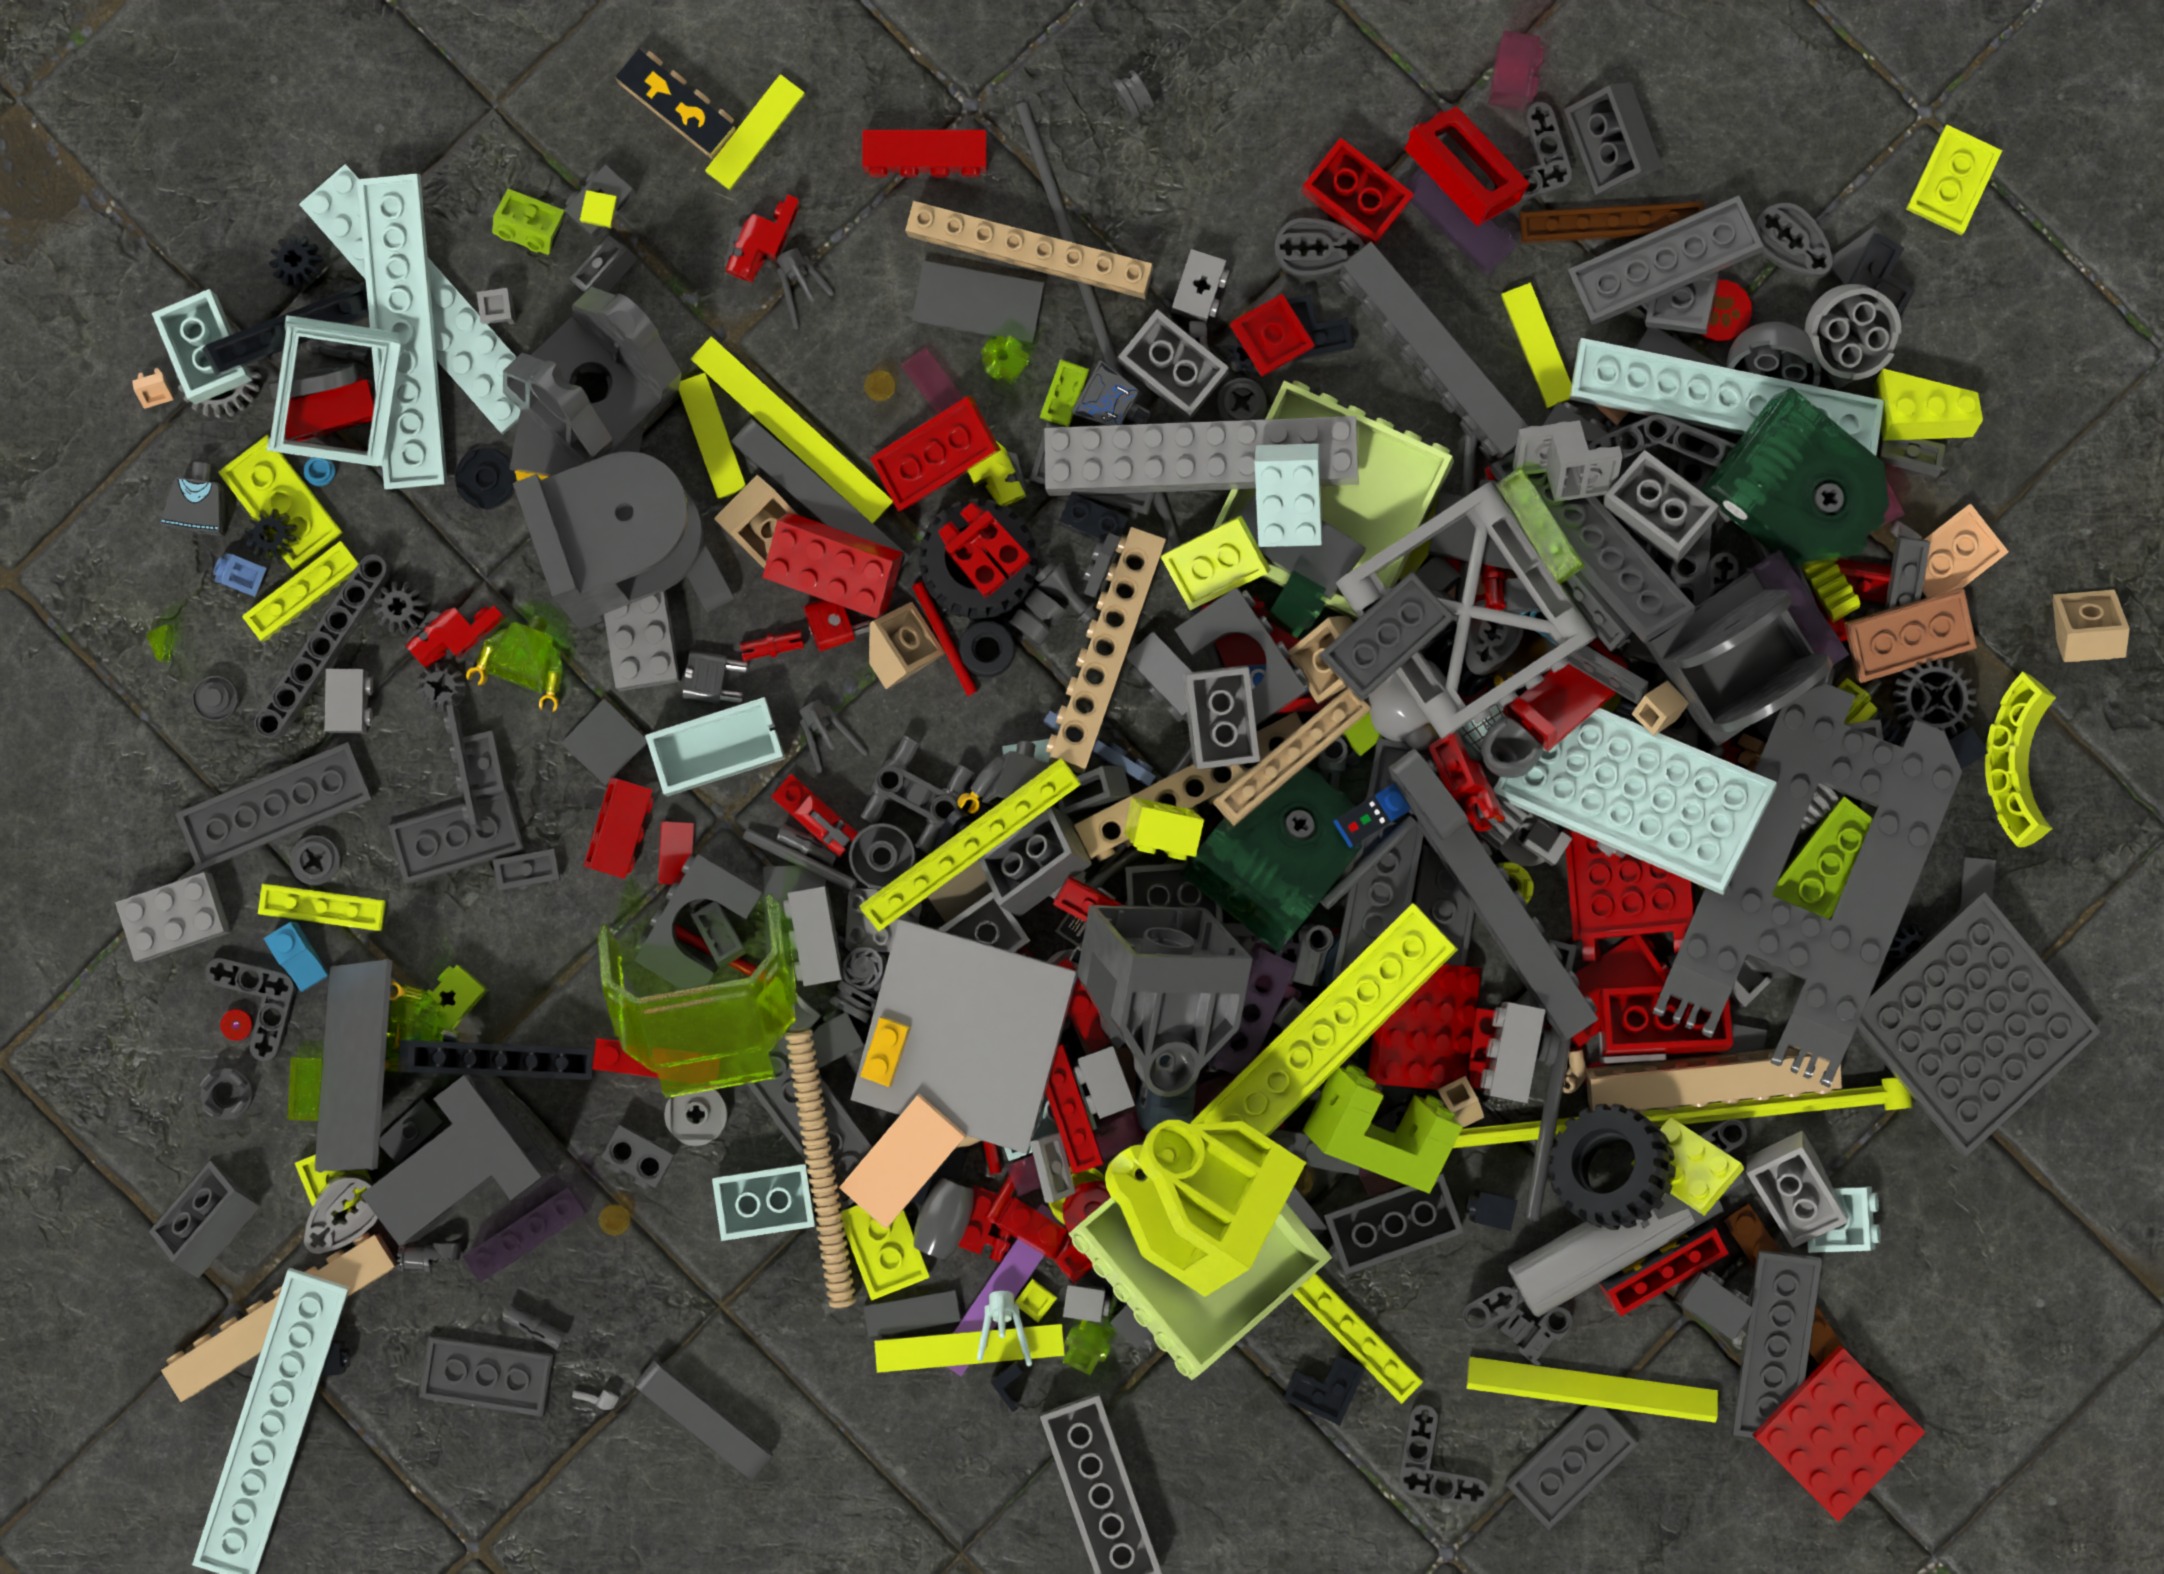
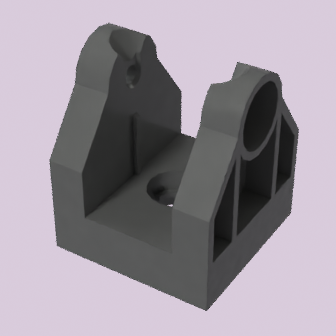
M591 287L572 305V317L532 355L522 352L503 370V393L578 465H582L605 455L619 452L679 394L681 371L659 337L655 325L639 306L622 294L614 295ZM588 372L605 375V380L608 384L606 399L597 403H590L583 389L575 385L576 376Z
M1089 905L1077 976L1100 1014L1101 1028L1108 1040L1117 1049H1130L1134 1056L1135 1070L1149 1090L1159 1096L1171 1097L1188 1090L1197 1080L1203 1066L1239 1030L1253 958L1207 908ZM1164 1055H1169V1062L1165 1065H1160V1058Z

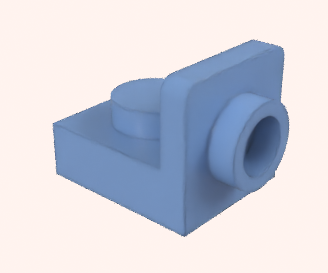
M225 553L224 557H220L215 564L213 574L216 577L214 582L255 597L266 568L233 554Z

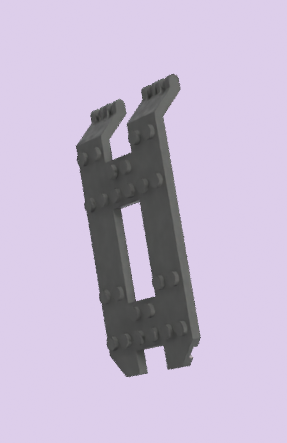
M1823 684L1808 690L1781 708L1754 771L1756 774L1777 782V787L1724 894L1722 895L1705 887L1653 1014L1660 1017L1664 1016L1670 996L1680 999L1682 1001L1679 1009H1676L1672 1019L1673 1022L1680 1023L1688 1003L1694 1005L1685 1025L1688 1029L1694 1027L1699 1008L1706 1010L1711 1015L1708 1021L1705 1022L1702 1033L1711 1038L1746 955L1805 979L1803 988L1770 1063L1781 1066L1786 1056L1785 1052L1788 1045L1800 1051L1791 1065V1072L1798 1073L1805 1054L1808 1053L1811 1057L1803 1077L1807 1079L1812 1077L1816 1061L1820 1058L1829 1062L1820 1082L1821 1085L1830 1088L1857 1028L1959 782L1962 770L1944 731L1914 720L1903 748L1845 725L1844 722L1856 695L1829 684ZM1818 784L1878 807L1831 920L1772 896Z

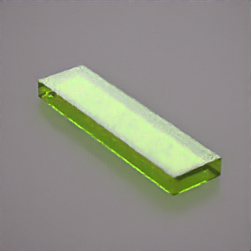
M1519 467L1495 484L1559 585L1585 567L1522 467Z

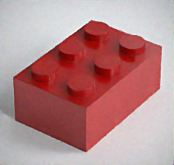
M1342 138L1337 141L1303 184L1301 190L1305 197L1345 228L1358 235L1366 244L1372 242L1375 246H1377L1407 208L1414 196L1411 191Z

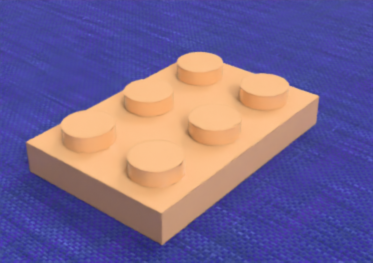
M1968 504L1923 539L1930 541V548L1921 595L1924 598H1928L1954 589L1963 588L2009 552L1971 504Z

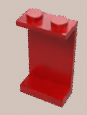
M1595 638L1586 645L1628 670L1624 659L1619 655H1613L1609 652L1599 638ZM1567 664L1555 673L1551 669L1543 676L1544 680L1505 705L1503 707V714L1518 721L1528 729L1542 747L1549 752L1617 692Z
M1640 935L1629 937L1601 956L1602 961L1591 962L1574 973L1580 982L1577 988L1583 997L1589 996L1598 1010L1595 1013L1598 1020L1571 1037L1576 1047L1582 1046L1601 1031L1599 994L1602 989L1665 985L1670 970L1663 961L1658 963L1652 954L1656 949L1646 935L1643 937Z

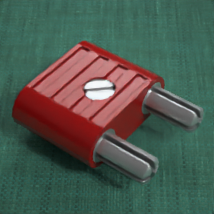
M822 599L803 606L809 629L819 652L854 641V636L870 631V620L851 626L845 608L838 604Z

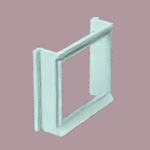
M286 315L283 356L271 437H268L266 450L371 466H382L401 346L398 340L399 332ZM299 336L383 349L367 451L284 440Z

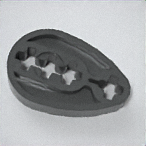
M1778 203L1762 212L1756 222L1755 229L1764 245L1765 251L1761 254L1765 258L1788 272L1804 277L1820 279L1826 277L1831 272L1833 258L1829 243L1816 221L1803 208L1792 203ZM1776 217L1779 218L1778 226L1783 230L1789 227L1791 229V238L1795 240L1799 237L1802 238V248L1794 247L1790 249V240L1786 237L1781 240L1778 239L1779 231L1774 227L1767 229L1766 219L1773 220ZM1811 257H1815L1818 260L1824 257L1826 268L1818 267L1816 270L1812 268L1813 260Z
M1297 218L1286 223L1279 231L1274 245V254L1278 265L1287 274L1296 278H1316L1341 271L1342 265L1353 257L1348 256L1347 251L1341 249V247L1346 246L1347 241H1353V246L1359 249L1354 251L1353 256L1364 247V243L1358 235L1336 223L1314 218ZM1287 240L1291 241L1292 246H1300L1301 241L1304 240L1309 247L1315 246L1316 241H1322V246L1328 247V250H1324L1322 256L1316 255V250H1309L1306 256H1301L1300 250H1293L1292 254L1288 256L1285 250H1280V246H1284Z
M355 363L340 364L293 375L290 397L331 390L359 380ZM279 380L268 384L272 399H276Z
M1486 600L1478 601L1474 605L1485 607ZM1471 618L1464 659L1470 671L1479 676H1486L1501 668L1518 647L1523 637V628L1498 623L1494 629L1495 634L1490 641L1487 634L1491 629L1490 624L1492 622ZM1482 653H1484L1483 662L1480 660Z

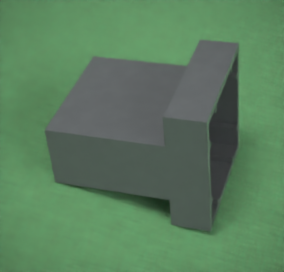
M464 1075L437 1095L434 1100L451 1121L452 1125L361 1194L399 1246L423 1238L495 1181L508 1198L514 1200L528 1196L557 1174L483 1075Z

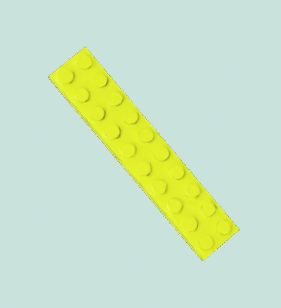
M1412 903L1191 1124L1243 1121L1268 1137L1458 950L1457 947L1416 904Z

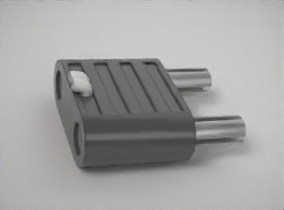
M690 650L685 673L683 698L720 704L721 700L741 703V698L722 695L743 697L742 692L723 690L726 670L745 673L747 668L744 667H748V663L728 659V655Z

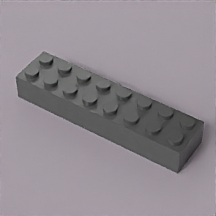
M1369 242L1342 265L1339 275L1341 278L1340 286L1350 297L1355 295L1362 303L1359 307L1368 319L1372 320L1375 318L1381 325L1379 331L1389 343L1394 341L1402 350L1399 352V355L1410 367L1415 365L1421 372L1419 378L1429 390L1434 388L1441 396L1439 402L1450 414L1454 411L1461 419L1459 425L1469 437H1472L1474 434L1481 443L1479 449L1490 461L1495 459L1496 462L1508 456L1516 449L1518 430L1529 426L1376 246Z

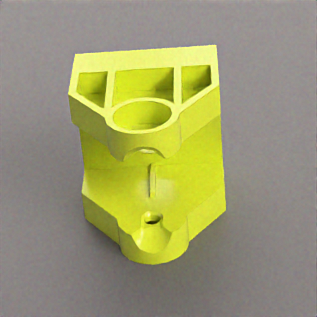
M1166 1120L1151 1129L1143 1145H1133L1116 1155L1108 1164L1105 1181L1110 1196L1120 1205L1141 1256L1206 1297L1252 1267L1306 1162L1243 1121L1188 1124L1181 1120ZM1137 1169L1143 1170L1146 1174L1145 1181H1139L1136 1178L1135 1172Z

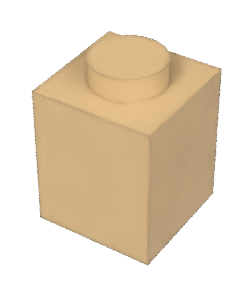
M1666 681L1647 693L1632 715L1654 736L1674 723L1689 702L1669 681Z
M1466 1076L1438 1089L1440 1099L1444 1103L1443 1107L1456 1114L1454 1118L1463 1127L1484 1118L1479 1100Z

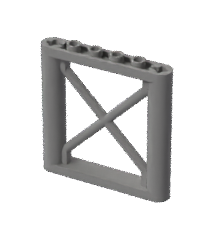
M1491 482L1486 483L1336 582L1337 587L1360 618L1392 590V588L1384 587L1377 577V573L1466 515L1476 529L1462 602L1438 598L1451 614L1459 615L1446 686L1444 687L1420 651L1396 671L1441 739L1448 737L1472 720L1476 724L1480 723L1492 714L1490 708L1498 703L1502 707L1509 704L1518 697L1516 691L1524 686L1528 690L1544 680L1541 675L1550 669L1554 673L1570 663L1567 659L1569 656L1597 638L1595 632ZM1487 533L1547 620L1474 605ZM1471 618L1548 633L1557 646L1468 706L1464 704L1457 694Z

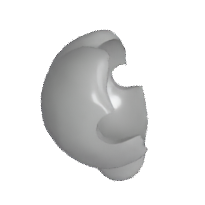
M1425 658L1445 687L1447 678L1442 670L1435 663ZM1396 672L1364 700L1371 707V722L1374 729L1386 739L1406 742L1409 747L1418 751L1428 750V746L1439 739L1438 733Z

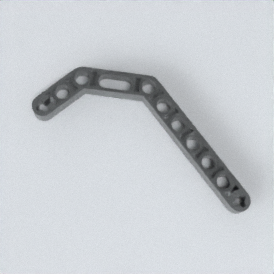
M1660 414L1649 416L1588 444L1589 450H1595L1596 447H1609L1611 445L1612 447L1620 446L1623 455L1622 459L1655 446L1724 474L1731 491L1734 489L1732 482L1735 478L1741 479L1747 472L1745 466L1741 471L1735 470L1731 466V457L1737 454L1745 459L1747 455H1751V452L1744 447ZM1653 421L1660 423L1663 427V434L1660 438L1653 437L1649 432V425ZM1680 433H1686L1711 443L1716 450L1714 458L1707 459L1681 448L1678 444ZM1623 434H1630L1634 438L1635 445L1632 450H1626L1622 447L1620 439ZM1767 491L1764 495L1766 498L1765 503L1762 506L1756 505L1744 522L1773 590H1787L1793 600L1799 597L1805 602V610L1802 614L1794 612L1792 603L1787 610L1804 637L1809 632V629L1816 630L1817 634L1813 636V640H1806L1811 648L1820 647L1827 640L1828 632L1786 531L1781 529L1783 524L1781 520H1776L1778 513L1773 508L1774 503ZM1759 511L1766 513L1769 518L1766 528L1759 527L1755 522V516ZM1771 540L1777 541L1781 546V553L1777 557L1770 555L1767 546ZM1784 568L1790 570L1793 574V581L1789 586L1784 585L1780 581V572ZM1809 616L1812 618L1810 621H1805L1806 623H1798L1800 619L1808 618Z

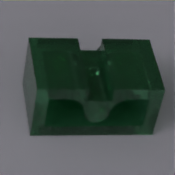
M1293 571L1266 619L1269 623L1298 638L1303 628L1307 631L1310 630L1326 602L1321 600L1326 588Z

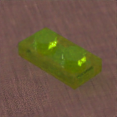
M290 1058L287 1120L318 1121L323 1058Z

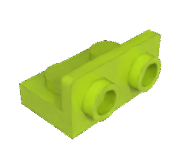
M507 189L493 215L492 233L505 241H512L527 247L531 251L549 255L552 250V240L564 219L565 211Z

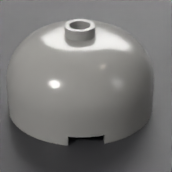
M1845 284L1832 288L1817 299L1808 313L1804 331L1810 337L1821 368L1840 378L1860 380L1876 374L1891 361L1894 356L1892 352L1895 349L1898 335L1901 334V320L1894 304L1882 293L1865 285ZM1817 332L1821 334L1820 337L1825 342L1826 347L1829 348L1832 358L1838 362L1840 370L1830 366L1823 357Z

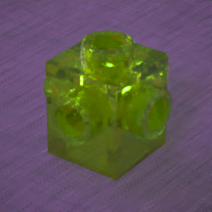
M1000 334L995 341L990 338L980 352L983 355L981 359L982 364L985 366L983 371L993 379L999 381L1000 378H1003L1011 385L1014 384L1030 361V355L1021 350L1023 345L1014 337L1008 335L1004 338ZM1002 355L1008 357L1004 361L998 359Z
M1082 1320L1078 1329L1071 1327L1064 1344L1068 1345L1069 1348L1062 1362L1091 1376L1098 1360L1104 1362L1112 1345L1108 1344L1107 1340L1111 1331L1092 1321Z

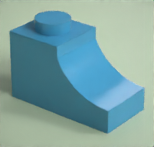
M289 922L263 938L279 965L288 972L301 992L329 976V973L298 923Z

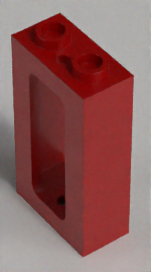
M1457 106L1446 112L1443 110L1438 112L1429 122L1425 124L1420 122L1409 132L1410 138L1404 148L1406 152L1477 227L1519 203L1530 184ZM1447 132L1499 188L1494 191L1487 190L1441 142L1438 136Z

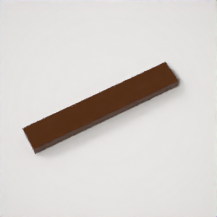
M1704 201L1520 211L1521 244L1644 237L1704 211L1705 206Z

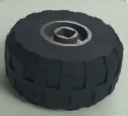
M1162 1056L1159 1060V1064H1167L1170 1060V1056ZM1138 1074L1136 1075V1113L1141 1129L1149 1133L1153 1127L1166 1120H1181L1191 1124L1195 1105L1196 1081L1185 1092L1177 1096L1164 1097L1156 1095L1149 1090Z

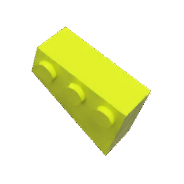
M1887 369L1881 370L1873 385L1875 399L1884 400L1880 426L1883 441L1973 437L1983 421L1978 392Z

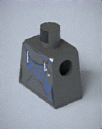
M1101 360L1072 410V413L1079 417L1105 426L1126 425L1128 421L1136 425L1147 424L1151 416V411L1138 405L1143 393Z

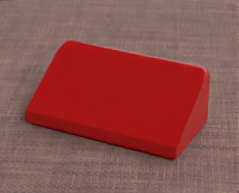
M1836 558L1835 564H1838L1841 574L1845 575L1847 583L1851 584L1854 594H1857L1860 600L1886 603L1891 566Z
M661 821L659 884L673 885L674 882L681 883L685 876V873L681 870L690 855L693 856L694 823Z

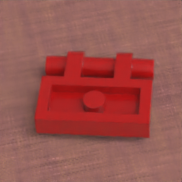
M974 1185V1203L971 1219L958 1247L981 1255L984 1244L991 1245L993 1249L989 1258L1001 1263L1005 1251L1008 1252L1011 1243L1009 1240L1011 1235L1000 1229L997 1237L990 1235L989 1231L992 1223L985 1219V1215L995 1200L997 1193Z

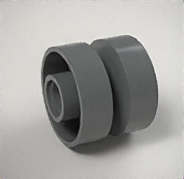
M880 823L868 826L857 834L850 847L849 862L858 880L871 889L881 890L917 864V854L913 842L904 831L896 826Z

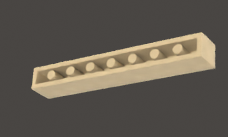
M1787 1047L1786 1056L1781 1066L1770 1063L1776 1049L1586 1068L1588 1104L1592 1111H1595V1106L1598 1104H1607L1609 1107L1613 1104H1619L1628 1109L1632 1108L1639 1113H1643L1651 1108L1673 1110L1679 1105L1690 1104L1694 1107H1703L1708 1105L1709 1102L1717 1101L1731 1104L1746 1098L1767 1100L1774 1095L1797 1097L1803 1092L1812 1091L1826 1094L1832 1092L1833 1089L1842 1088L1841 1063L1830 1088L1821 1085L1820 1079L1824 1070L1826 1071L1829 1062L1820 1058L1816 1061L1812 1077L1809 1079L1803 1077L1811 1057L1808 1053L1805 1054L1798 1073L1791 1072V1065L1800 1051L1794 1047Z
M369 1232L352 1242L355 1246L353 1249L346 1253L341 1249L326 1258L328 1262L326 1266L320 1270L314 1266L305 1271V1273L350 1287L347 1295L348 1298L397 1267L398 1262L380 1233L371 1237ZM282 1287L273 1292L275 1298L265 1304L263 1300H260L247 1308L246 1311L249 1315L238 1321L235 1316L219 1326L222 1332L216 1336L211 1337L208 1333L193 1343L194 1350L186 1355L182 1350L166 1360L168 1366L161 1371L180 1402L188 1400L261 1353Z

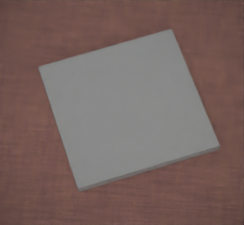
M899 919L850 1100L901 1115L915 1097L921 1094L962 1130L966 1136L1028 1154L1076 983L1077 971ZM882 1016L911 1027L893 1084L890 1087L860 1077L879 1017Z

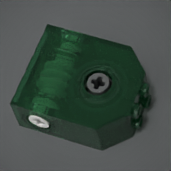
M1792 387L1772 396L1700 491L1718 504L1724 514L1789 567L1832 563L1841 559L1847 560L1853 555L1855 557L1858 556L1868 544L1865 539L1871 531L1876 532L1885 522L1886 517L1884 514L1890 507L1884 462L1813 404L1811 405V402Z
M1305 766L1235 826L1224 817L1197 850L1196 857L1191 858L1180 875L1279 953L1362 848L1361 841L1349 848L1333 822L1355 808V805L1350 802L1349 797L1345 793L1335 790L1326 783L1320 773L1311 771Z

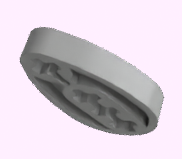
M349 1173L337 1176L327 1184L315 1201L307 1220L304 1244L310 1252L320 1254L341 1248L362 1236L374 1225L378 1217L363 1197L357 1200L356 1210L352 1207L347 1210L345 1215L346 1221L343 1219L334 1220V1210L341 1212L344 1209V1199L351 1201L356 1194L355 1188L359 1190L364 1187L369 1189L374 1185L370 1179L359 1174ZM329 1227L324 1237L325 1243L318 1241L315 1244L312 1242L313 1232L318 1235Z

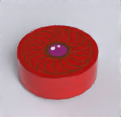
M235 1009L224 1014L221 1019L220 1028L226 1038L239 1041L246 1039L252 1033L254 1024L252 1017L246 1011Z

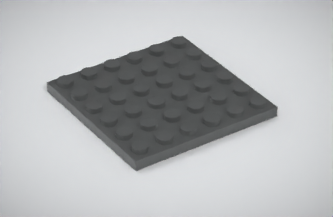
M1983 891L1978 892L1871 991L1856 1028L1857 1032L1957 1151L1965 1157L1975 1150L2101 1032Z

